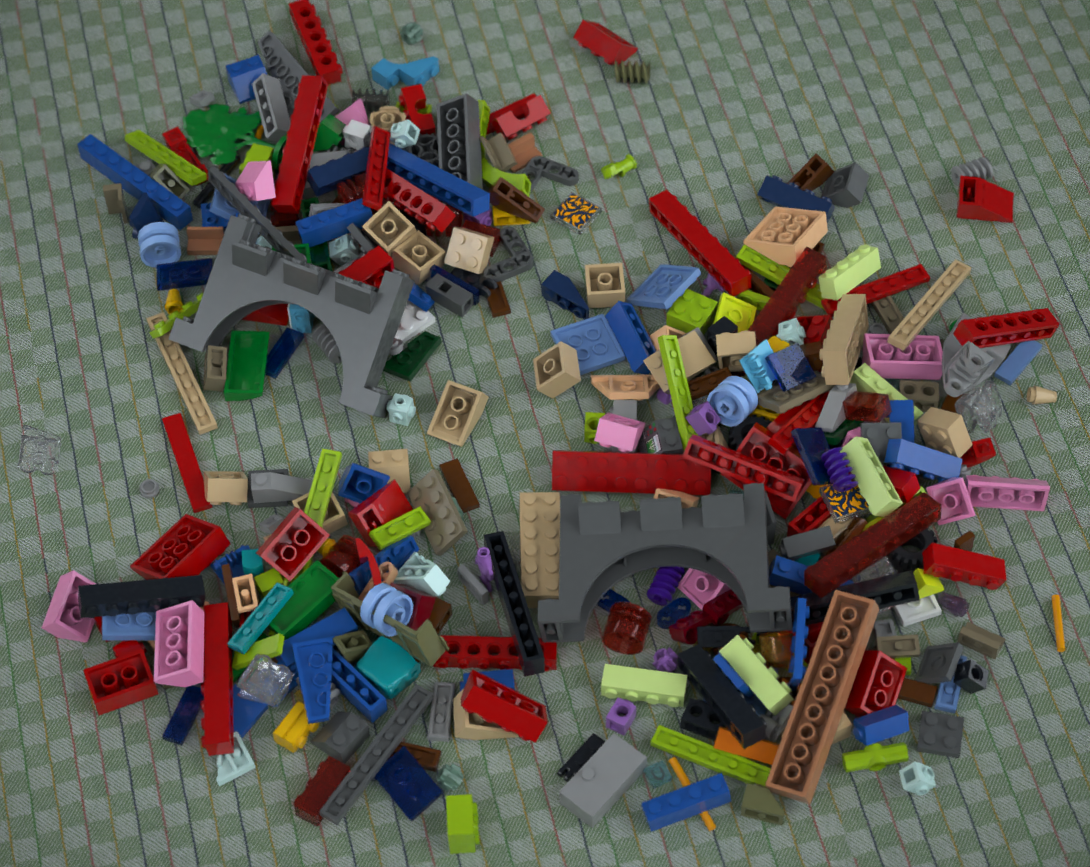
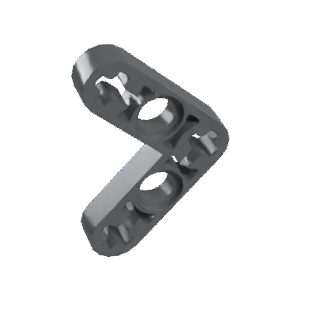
M541 156L533 157L522 172L526 176L532 175L535 177L530 180V194L541 177L567 186H574L579 181V174L576 169ZM557 169L559 172L551 173L550 170Z
M504 227L500 231V240L511 257L486 267L483 272V277L491 278L495 282H502L532 269L534 264L532 254L513 227ZM515 246H519L522 248L520 251L512 250V248ZM512 266L513 270L506 271L504 267Z

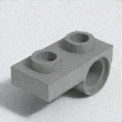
M788 704L776 716L770 711L766 715L762 714L759 716L767 724L765 740L776 742L788 723L793 706Z

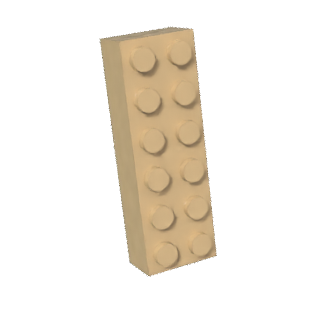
M843 294L841 301H838L837 311H834V319L830 322L827 338L823 340V349H820L819 353L820 360H823L821 374L822 377H825L826 385L850 384L863 346L864 334H867L869 329L866 294Z
M520 492V578L528 608H538V600L559 599L560 492Z

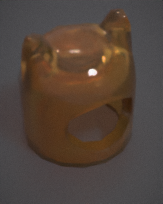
M767 632L759 635L760 654L767 661L764 665L768 669L770 667H786L789 671L791 657L794 656V653L790 651L793 633Z

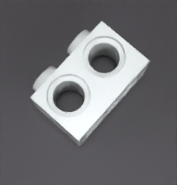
M351 120L344 127L343 136L346 151L351 149L352 153H354L355 150L359 151L363 147L370 146L372 131L370 125Z

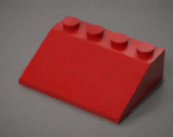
M756 422L736 452L805 479L795 502L766 491L772 510L786 519L822 467L794 447H791L784 454L780 453L768 443V440L774 434ZM720 473L722 476H724L726 479L737 485L742 490H744L743 485L748 484L724 473Z
M185 514L132 563L130 568L145 580L195 576L209 567L219 555L224 553L231 543L220 526Z

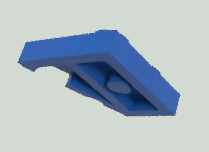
M414 282L408 300L427 312L435 302Z

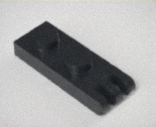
M593 733L559 769L557 775L562 777L567 772L563 779L568 782L605 741Z

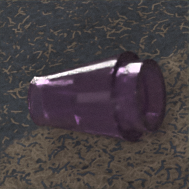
M941 592L937 599L938 603L956 617H963L969 609V603L966 599Z

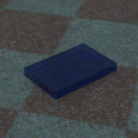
M212 258L157 264V290L207 285L213 267Z
M795 428L792 430L791 434L812 484H833L829 480L831 476L827 474L828 469L824 467L825 462L821 459V456L826 451L831 450L822 428Z
M405 746L387 760L375 775L377 781L410 821L416 819L444 793Z

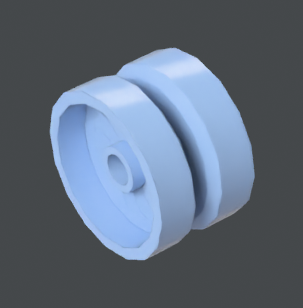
M155 222L144 226L139 231L140 257L145 265L153 268H163L175 264L180 259L178 229L174 225L166 222Z
M728 376L709 393L707 401L721 418L719 423L732 427L742 423L756 409L758 396L750 382L742 377Z
M378 584L367 593L362 602L360 610L361 620L383 635L392 637L397 635L394 627L383 622L385 614L407 625L413 613V602L408 595L397 591L389 584Z

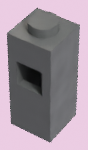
M439 274L430 278L425 285L426 294L433 301L461 317L474 305L471 292Z
M829 525L783 538L781 545H779V550L782 557L793 561L832 550L836 544Z

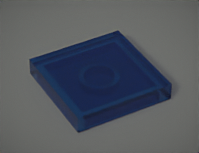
M798 343L765 358L783 392L816 377Z

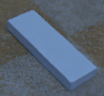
M1035 340L1020 342L996 370L994 376L1011 386L1042 349V344Z
M960 656L958 664L967 661V657ZM954 675L951 681L940 683L934 709L955 714L961 687L953 683Z

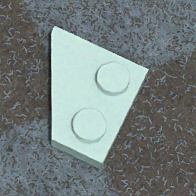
M238 732L234 733V753L221 754L217 757L218 777H216V781L219 786L256 768Z

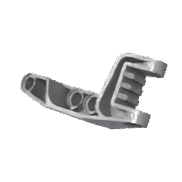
M965 313L959 317L943 343V383L946 393L952 397H958L991 377L1005 359L1011 347L1010 344L979 348L970 341H967L962 347L953 333L961 320L973 319Z

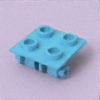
M767 339L739 360L757 394L764 388L765 390L771 389L773 381L784 372Z

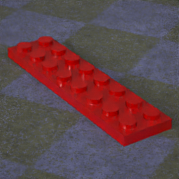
M553 450L552 490L655 494L656 489L660 488L681 491L689 495H710L711 468L682 457L683 454Z

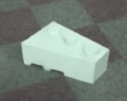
M414 552L398 570L397 577L393 581V583L410 586L431 596L442 595L446 591V586L451 582L435 563L425 559L422 555L419 556L417 552Z

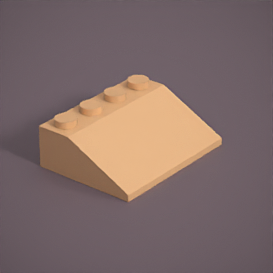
M775 206L743 242L748 247L780 265L797 267L828 232L826 212Z

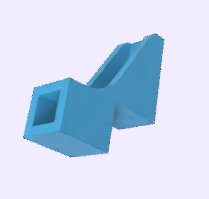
M428 57L405 64H395L383 58L371 68L372 79L386 90L395 86L399 81L407 86L418 84L423 86L439 72V60L436 57Z

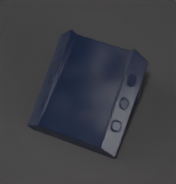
M144 192L129 216V224L133 227L132 237L138 239V233L144 226L150 223L164 222L148 194Z

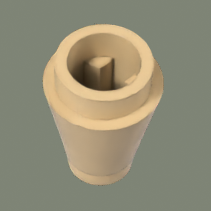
M1035 385L1027 390V402H1031L1032 405L1055 403L1057 400L1056 391Z

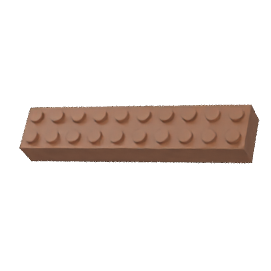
M835 590L765 784L771 793L811 804L879 612V607L875 600Z

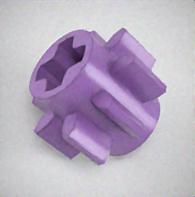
M670 647L667 650L664 648L659 649L654 654L655 662L652 664L658 671L671 673L677 668L678 662L676 660H678V656Z

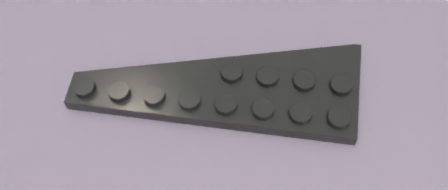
M269 30L257 42L271 76L280 80L289 117H291L294 112V100L298 95V84L301 82L302 75L309 74L274 33ZM327 95L320 123L329 114L335 116L340 111Z

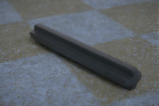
M236 155L234 162L224 164L219 171L229 175L240 162V157ZM209 182L194 199L193 204L197 208H201V204H204L215 192V187Z

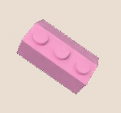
M74 570L60 576L42 629L57 638L88 642L95 620L94 618L80 617L77 598L78 586L94 585L96 583Z

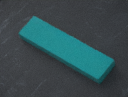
M277 582L227 643L229 648L245 655L294 594L292 588Z

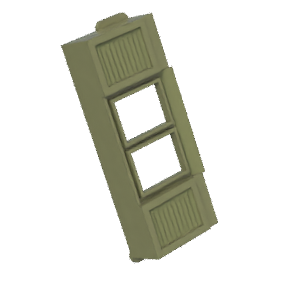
M344 571L343 575L331 587L332 595L340 609L346 608L358 626L394 641L408 651L411 656L430 667L434 665L445 651L449 650L444 638L437 635L432 623L428 619L415 631L385 614L383 622L394 627L397 635L392 637L385 636L376 629L366 625L360 616L363 601L358 599L359 595L354 588L355 584L347 572Z

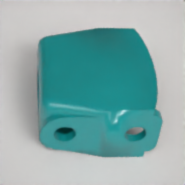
M380 636L369 647L365 655L355 666V669L387 700L395 698L400 692L409 687L419 677L421 672L419 662L415 661L403 647L384 636Z

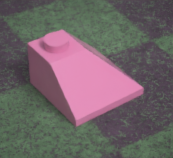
M691 568L688 569L677 587L701 610L704 603L730 590L719 579Z

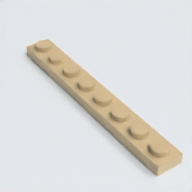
M955 259L890 334L887 343L904 351L970 274L972 267Z
M164 312L146 318L150 330L155 329L154 325L159 321L163 320L165 322L167 320ZM171 330L161 337L155 338L199 435L217 429V423L179 343L169 340Z

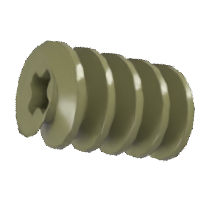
M615 60V79L617 83L620 82L621 78L624 83H627L628 78L631 83H634L635 78H637L638 83H641L642 79H644L645 84H648L650 79V62L646 66L645 61H642L641 66H639L638 61H635L634 66H632L631 61H628L625 66L624 61H621L618 66Z

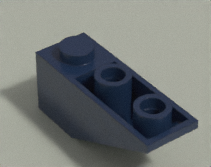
M554 270L541 284V295L547 301H552L559 305L560 308L572 312L576 317L584 320L588 319L589 307L570 278Z

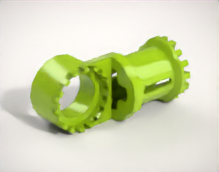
M628 154L622 161L610 163L602 167L600 171L604 179L612 178L611 176L614 177V174L623 177L629 170L637 168V162L631 154Z

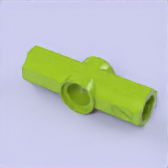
M904 742L885 746L873 743L864 747L863 750L842 753L841 756L846 773L863 769L879 771L887 765L907 762L909 759L907 746Z

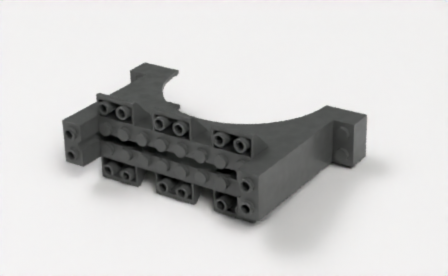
M238 214V217L231 215L195 319L186 316L183 319L176 318L169 340L204 352L207 350L208 345L220 346L229 331L241 319L260 308L276 304L299 305L318 317L329 329L337 343L343 365V386L339 403L372 416L386 418L388 413L386 410L389 400H392L393 396L388 395V390L377 386L415 281L409 279V274L395 269L392 272L385 270L379 288L255 244L261 225L255 224L256 220L241 214Z
M764 483L743 485L744 500L743 494L736 493L701 496L702 508L690 507L682 509L681 497L642 499L640 500V511L621 512L619 501H589L582 503L581 494L561 495L559 599L538 600V625L542 641L557 643L584 641L590 614L601 597L610 588L635 573L665 566L696 569L726 584L744 606L750 624V633L792 630L789 587L776 586L770 588L767 509Z

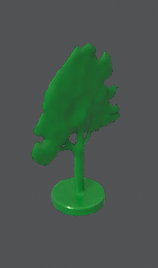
M216 103L208 105L210 107L209 110H191L187 116L182 117L184 129L182 132L187 139V144H190L192 148H196L199 157L205 158L215 155V157L210 158L212 164H228L234 162L238 149L255 143L274 148L272 166L274 171L279 174V164L282 162L287 134L282 136L276 145L257 139L253 130L262 122L259 111H255L254 114L245 115L247 109L241 107L238 109V112L228 113L230 106ZM238 138L246 140L242 143H235Z

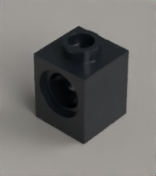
M971 659L957 664L953 683L972 694L986 689L989 671Z

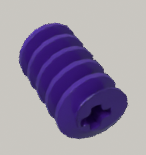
M842 447L828 450L821 456L822 461L825 462L824 467L828 469L827 474L831 476L829 480L833 483L832 487L837 492L848 491L859 484L858 481H851L856 476L855 474H848L853 468L846 467L850 460H843L847 453H840L843 449Z
M678 566L659 567L653 582L650 584V588L647 590L648 599L657 605L666 606L667 601L672 600V595L676 592L675 588L679 586L678 582L682 579L681 575L685 573L684 568Z

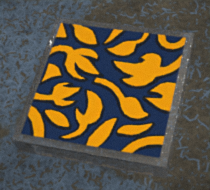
M571 192L550 214V218L581 235L602 212V208Z
M833 484L819 488V493L835 523L870 513L869 505L860 494L858 485L845 492L835 491L832 487Z

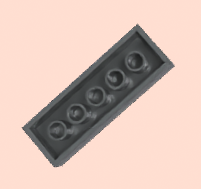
M466 93L437 104L439 168L483 190L479 102ZM445 203L446 205H448V206L451 207L452 209L455 208V207H453V206H451V205Z

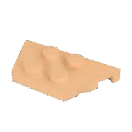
M652 374L591 375V384L610 400L633 399L641 401L649 399L660 388Z

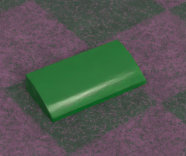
M232 330L224 387L225 401H243L263 396L270 331Z
M318 560L315 561L287 586L292 588L294 594L270 622L268 627L275 634L280 633L285 636L284 641L303 631L336 601L332 595L331 587L339 578Z

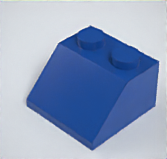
M257 55L226 65L228 81L239 103L242 104L256 99L252 83L262 73L267 74L260 56Z

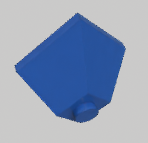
M351 463L346 467L340 479L338 496L362 503L387 485L390 476Z

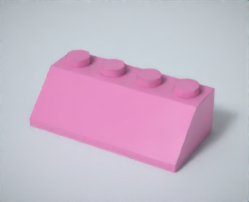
M864 334L862 365L866 363L882 378L940 380L942 376L943 351L939 336L917 335L903 351L887 343L890 334Z
M966 475L965 485L973 507L1030 511L1045 510L1050 486L1045 480Z
M193 600L156 611L154 682L184 688L202 683L204 667V611Z

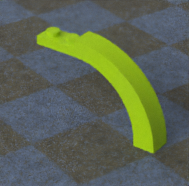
M477 100L479 102L480 137L486 138L490 108L485 100ZM481 142L483 183L491 188L502 177L529 197L531 182L526 174L506 173L490 165L486 158L485 148Z

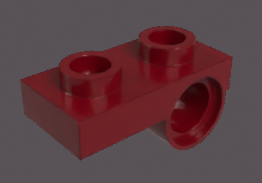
M730 589L704 603L702 612L711 614L712 623L718 626L723 624L730 614L741 609L743 604Z
M696 610L691 612V615L678 619L676 623L669 626L671 638L676 642L688 645L695 644L697 641V627H705L712 623L711 614Z

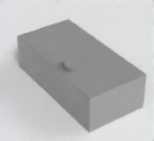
M613 733L560 790L559 803L593 828L647 769V757Z

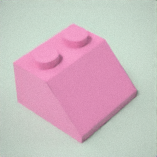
M271 161L248 162L235 182L237 189L242 194H245L249 201L276 198Z
M608 412L599 419L594 441L600 442L599 445L603 447H618V450L621 452L633 451L638 445L646 423Z

